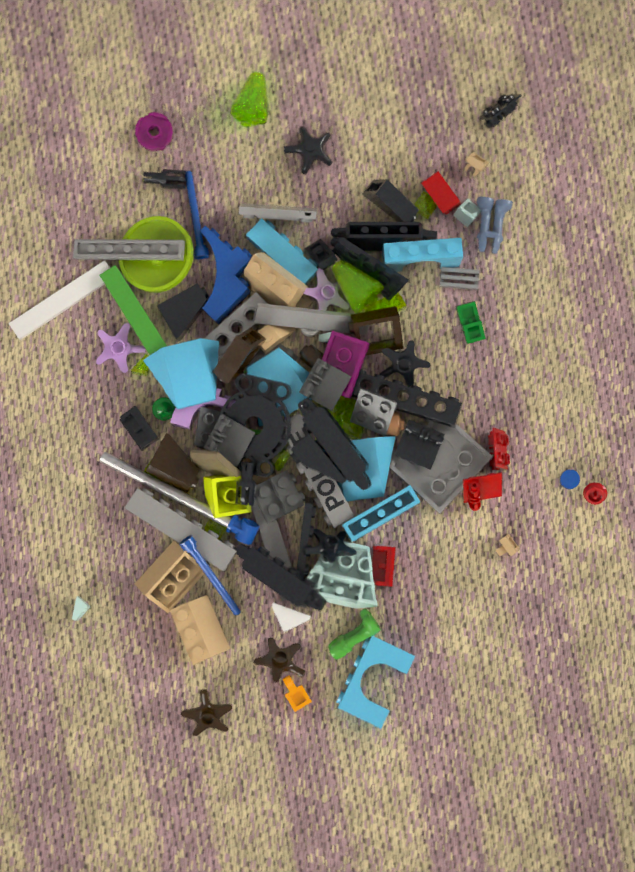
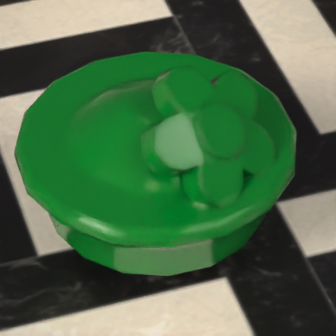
M167 397L157 399L152 407L154 417L161 421L171 419L175 410L174 404Z

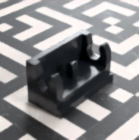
M136 406L120 416L121 419L119 420L141 451L159 440Z

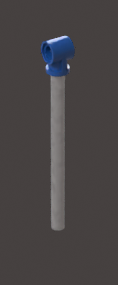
M107 452L102 454L100 458L101 463L227 527L226 532L234 533V537L238 541L247 545L253 543L260 528L259 524L247 518H242L241 520L237 515L214 518L208 504Z

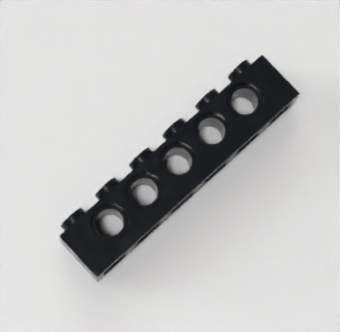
M360 369L351 397L357 398L361 385L364 382H370L372 386L368 391L383 396L380 394V390L383 387L390 389V393L384 397L397 402L396 411L452 428L456 427L462 408V403L459 402V399L448 396V399L440 397L441 394L438 392L429 391L427 393L422 391L421 387L415 385L407 387L399 380L393 379L391 382L385 380V377L382 375L374 374V376L366 374L367 371ZM407 393L409 397L406 401H400L398 399L399 394ZM421 398L427 400V404L424 407H419L416 404ZM438 404H443L446 409L444 412L439 413L435 410V407Z

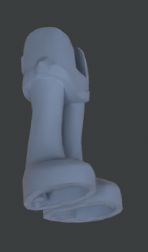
M478 197L477 206L481 209V226L477 234L479 251L485 252L487 237L493 238L491 253L497 254L503 241L502 225L504 215L512 209L513 202L505 199L495 201L493 231H489L494 199Z

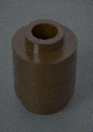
M312 344L309 347L305 345L299 353L301 355L300 360L311 369L317 359L322 360L324 355Z

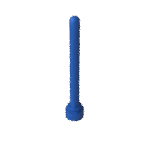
M186 171L185 178L196 241L194 259H206L210 256L200 232L201 224L193 175L191 171Z
M190 535L184 538L179 543L180 547L187 553L190 552L233 614L239 615L241 612L239 607L197 550L194 537Z

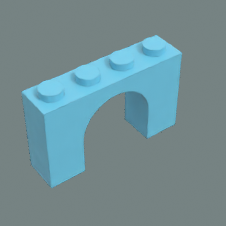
M462 238L384 243L382 250V263L396 272H402L403 267L407 264L422 261L440 262V269L441 267L457 268L463 259Z
M371 636L370 639L365 640L362 646L365 649L362 657L358 655L353 665L356 667L354 674L349 673L345 684L348 686L345 693L341 691L336 702L339 703V709L381 729L390 710L368 700L364 696L360 685L361 677L367 668L375 664H386L407 674L415 656L375 636Z

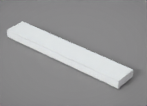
M102 261L10 322L9 325L19 340L25 338L105 285L100 274L110 268L106 261Z

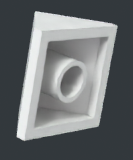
M275 603L272 604L273 611L283 632L310 620L311 616Z

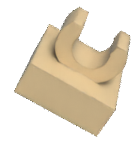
M473 152L466 160L469 164L465 166V171L471 166L474 167L475 173L473 176L475 177L487 167L489 162Z
M508 533L499 540L502 546L495 551L499 556L506 552L512 556L520 548Z

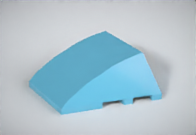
M199 338L163 347L143 360L177 410L216 400L217 376L213 373V370L218 364L219 341Z
M279 347L246 367L247 374L284 382L291 387V396L282 401L289 414L299 409L298 404L305 398H308L299 393L309 372ZM262 381L259 383V391L265 393L268 390L266 382ZM279 386L277 394L280 397H284L287 390L284 386ZM257 417L259 427L263 426L262 420Z
M396 436L352 440L369 463L366 474L369 476L372 485L370 488L362 490L354 481L349 482L347 480L343 484L337 482L346 501L384 497ZM321 449L326 456L329 455L325 449Z

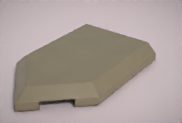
M191 450L190 460L194 465L209 474L232 477L241 476V471L219 452Z

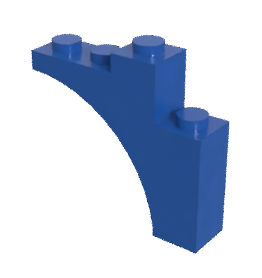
M205 225L200 232L213 249L217 272L213 291L202 309L219 325L251 293L247 288L249 284L241 276L244 274V270L252 255L245 248L241 250L237 246L234 249L226 240L222 242L219 239L220 234L214 228L209 229Z

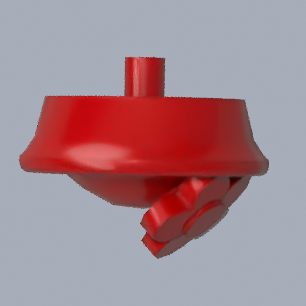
M596 482L588 484L583 490V496L586 501L594 505L605 501L608 494L606 487Z

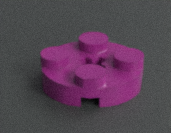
M151 112L137 121L135 134L138 143L143 148L149 151L164 150L171 143L173 128L165 115ZM157 128L159 134L152 136L149 131Z

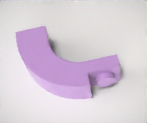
M216 388V400L178 410L175 408L170 423L174 426L191 430L194 418L200 411V407L217 406L222 408L231 396L224 395V398H222V390ZM235 399L230 402L227 408L230 409V407L236 402Z

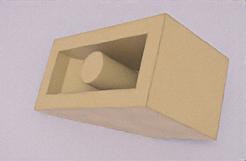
M265 325L258 331L259 334L266 338L261 346L265 354L270 352L296 331L295 328Z

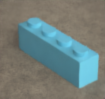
M261 218L246 234L247 240L307 285L316 276L317 264L311 258L307 260L303 256V251L295 245L293 247L286 235L276 232L274 230L276 227L267 220L265 222Z
M411 485L342 524V527L353 543L418 505L420 500Z

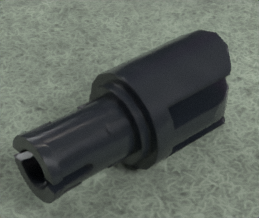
M163 169L161 173L144 171L143 176L151 178H143V183L160 184L162 188L185 189V185L167 183L168 181L186 182L185 177L168 176V174L184 175L186 170Z
M242 462L241 479L237 481L236 505L241 503L247 506L249 503V506H255L256 482L253 480L254 462Z

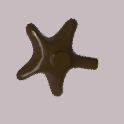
M272 637L268 638L269 652L262 657L256 658L254 664L269 667L272 670V679L275 683L279 682L283 672H292L303 678L306 670L296 666L292 661L294 654L299 651L301 645L295 643L286 648H279Z
M207 689L200 690L201 705L181 711L182 717L197 722L192 735L198 736L208 728L227 732L228 727L220 718L232 710V705L212 704L209 701Z

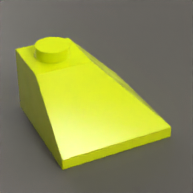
M213 475L203 477L205 497L214 518L252 512L249 503L247 506L241 503L239 505L235 504L236 485L241 476Z

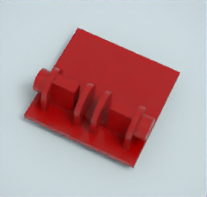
M492 428L493 431H490V435H488V443L491 446L489 449H494V452H490L491 455H494L490 461V467H492V470H508V465L510 464V456L506 448L509 445L508 435L503 430Z
M502 472L463 479L464 503H469V507L473 511L481 508V500L502 496Z

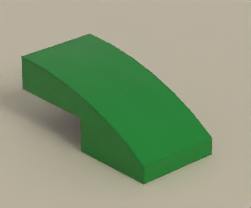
M475 301L457 305L456 310L466 343L470 344L486 339Z

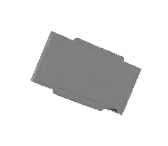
M242 203L239 206V214H242L243 218L250 219L256 217L299 221L301 218V222H312L313 219L317 218V208Z

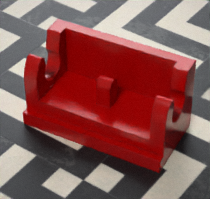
M439 171L421 183L443 215H447L461 205L460 200Z
M373 546L372 573L375 586H393L396 547Z

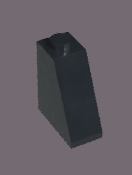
M388 179L373 180L362 193L363 196L397 222H413L417 217L416 214L419 209Z
M198 283L157 305L177 342L184 337L203 311L202 307L207 302L206 298L209 297L205 288H200Z

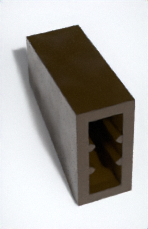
M166 433L146 472L188 493L190 488L194 489L199 481V478H197L199 470L175 440Z

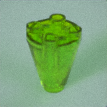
M252 72L231 106L230 115L238 120L243 127L248 128L251 125H264L267 123L265 76L259 72Z
M343 259L336 262L331 269L347 302L355 313H360L368 304L370 306L378 300L377 295L384 289V286L378 280L349 262H345Z

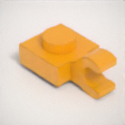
M290 675L283 678L289 690L285 696L294 712L312 702L302 684L296 687Z

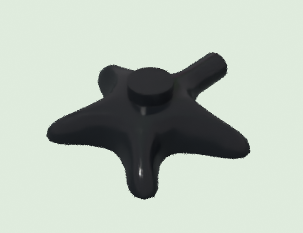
M300 126L301 143L284 146V154L297 153L302 156V174H307L311 165L316 160H320L328 166L332 165L331 159L324 151V146L330 138L329 132L324 133L319 138H313L305 127Z
M410 340L403 351H394L389 348L383 349V354L392 361V364L380 372V375L387 378L393 373H400L404 377L407 386L411 387V385H414V370L417 368H430L431 364L415 356V343L413 340Z
M314 529L313 533L319 542L318 545L303 547L304 555L320 554L328 559L329 563H334L338 556H353L357 553L354 549L344 544L346 536L344 531L333 536L327 535L319 529Z

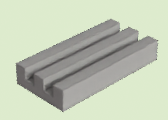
M441 267L440 287L478 290L480 270ZM445 273L475 275V277L445 275ZM444 279L472 281L474 282V284L447 283L444 282Z

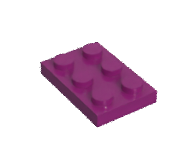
M332 331L322 360L351 376L341 396L350 399L370 343Z

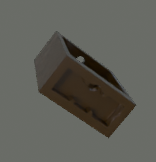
M396 306L351 314L352 322H348L349 331L357 339H360L359 327L391 322L393 338L371 342L365 356L383 353L384 348L392 350L404 349L400 316Z
M252 327L237 335L213 370V373L220 381L229 384L244 373L266 338Z

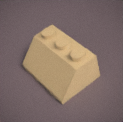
M264 252L254 254L244 270V280L249 284L248 288L254 293L257 292L264 301L271 305L295 307L308 287Z
M174 540L137 580L135 585L147 598L169 613L205 573L192 555L184 551L179 543Z
M208 595L170 610L192 665L230 649Z

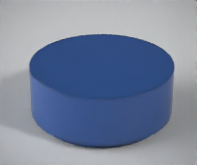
M566 470L560 476V484L565 489H574L580 483V476L574 470Z

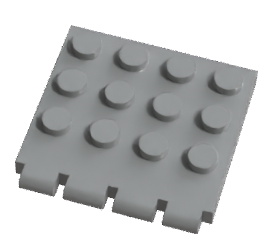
M424 419L428 425L422 421L419 424L445 434L431 470L395 456L396 449L392 452L389 468L408 486L411 485L413 490L441 514L463 490V479L472 476L476 477L493 459V456L457 424L455 428Z

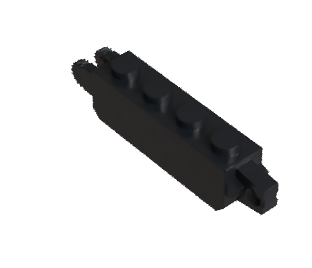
M349 222L346 224V228H334L331 230V236L334 238L331 239L330 244L332 247H335L344 238L363 251H382L384 243L437 239V231L423 229V224L420 222Z
M309 398L301 401L298 407L304 416L302 419L304 421L303 426L309 434L313 433L316 437L315 442L321 449L326 450L329 454L327 457L333 465L336 464L338 466L339 472L346 481H354L362 490L370 488L372 483L366 474L369 463L326 407H317Z
M242 544L237 545L235 551L243 559L242 568L296 607H312L318 611L323 609L327 600L318 593L320 589L314 586L316 584L314 581L307 577L304 579L299 576L300 572L293 567H286L284 565L285 561L276 556L273 558L269 555L270 551L262 546L256 548Z

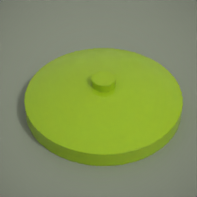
M163 216L147 217L135 223L123 237L124 240L185 241L184 260H119L120 269L124 277L136 288L150 293L164 292L177 286L188 274L194 256L193 243L185 228L175 220Z

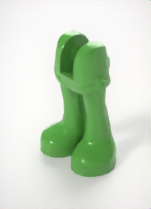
M366 608L360 612L362 623L357 628L344 635H339L328 645L330 654L334 659L346 656L347 653L353 650L352 647L381 631L379 624Z

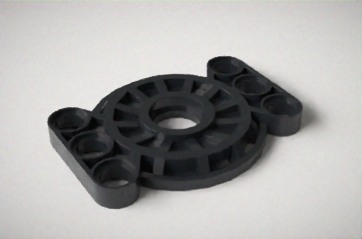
M241 374L235 380V386L240 392L234 394L226 401L220 415H224L226 412L227 417L245 427L247 419L251 416H257L262 420V432L253 436L236 468L242 471L243 460L249 458L251 462H254L253 475L268 477L275 471V464L271 459L284 449L291 434L290 414L282 401L291 396L292 390L284 382L250 374ZM243 377L249 380L247 388H242L240 385V380ZM262 381L268 385V390L265 393L260 392L258 388L259 383ZM279 386H284L287 390L284 397H280L277 394ZM235 399L236 402L230 407V409L227 408L230 402ZM282 410L284 411V413H285V415H286V420H287V422H285V416H284ZM287 427V434L284 439L285 428ZM280 443H282L280 448L276 452H274V449L278 447ZM264 462L268 463L271 467L270 472L267 474L261 470V465Z

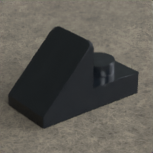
M322 239L305 248L309 257L317 264V269L325 270L337 261L336 255Z

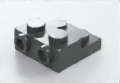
M288 470L256 485L255 500L267 524L304 506L305 496L301 490H297L295 486L297 483L293 473L289 474Z

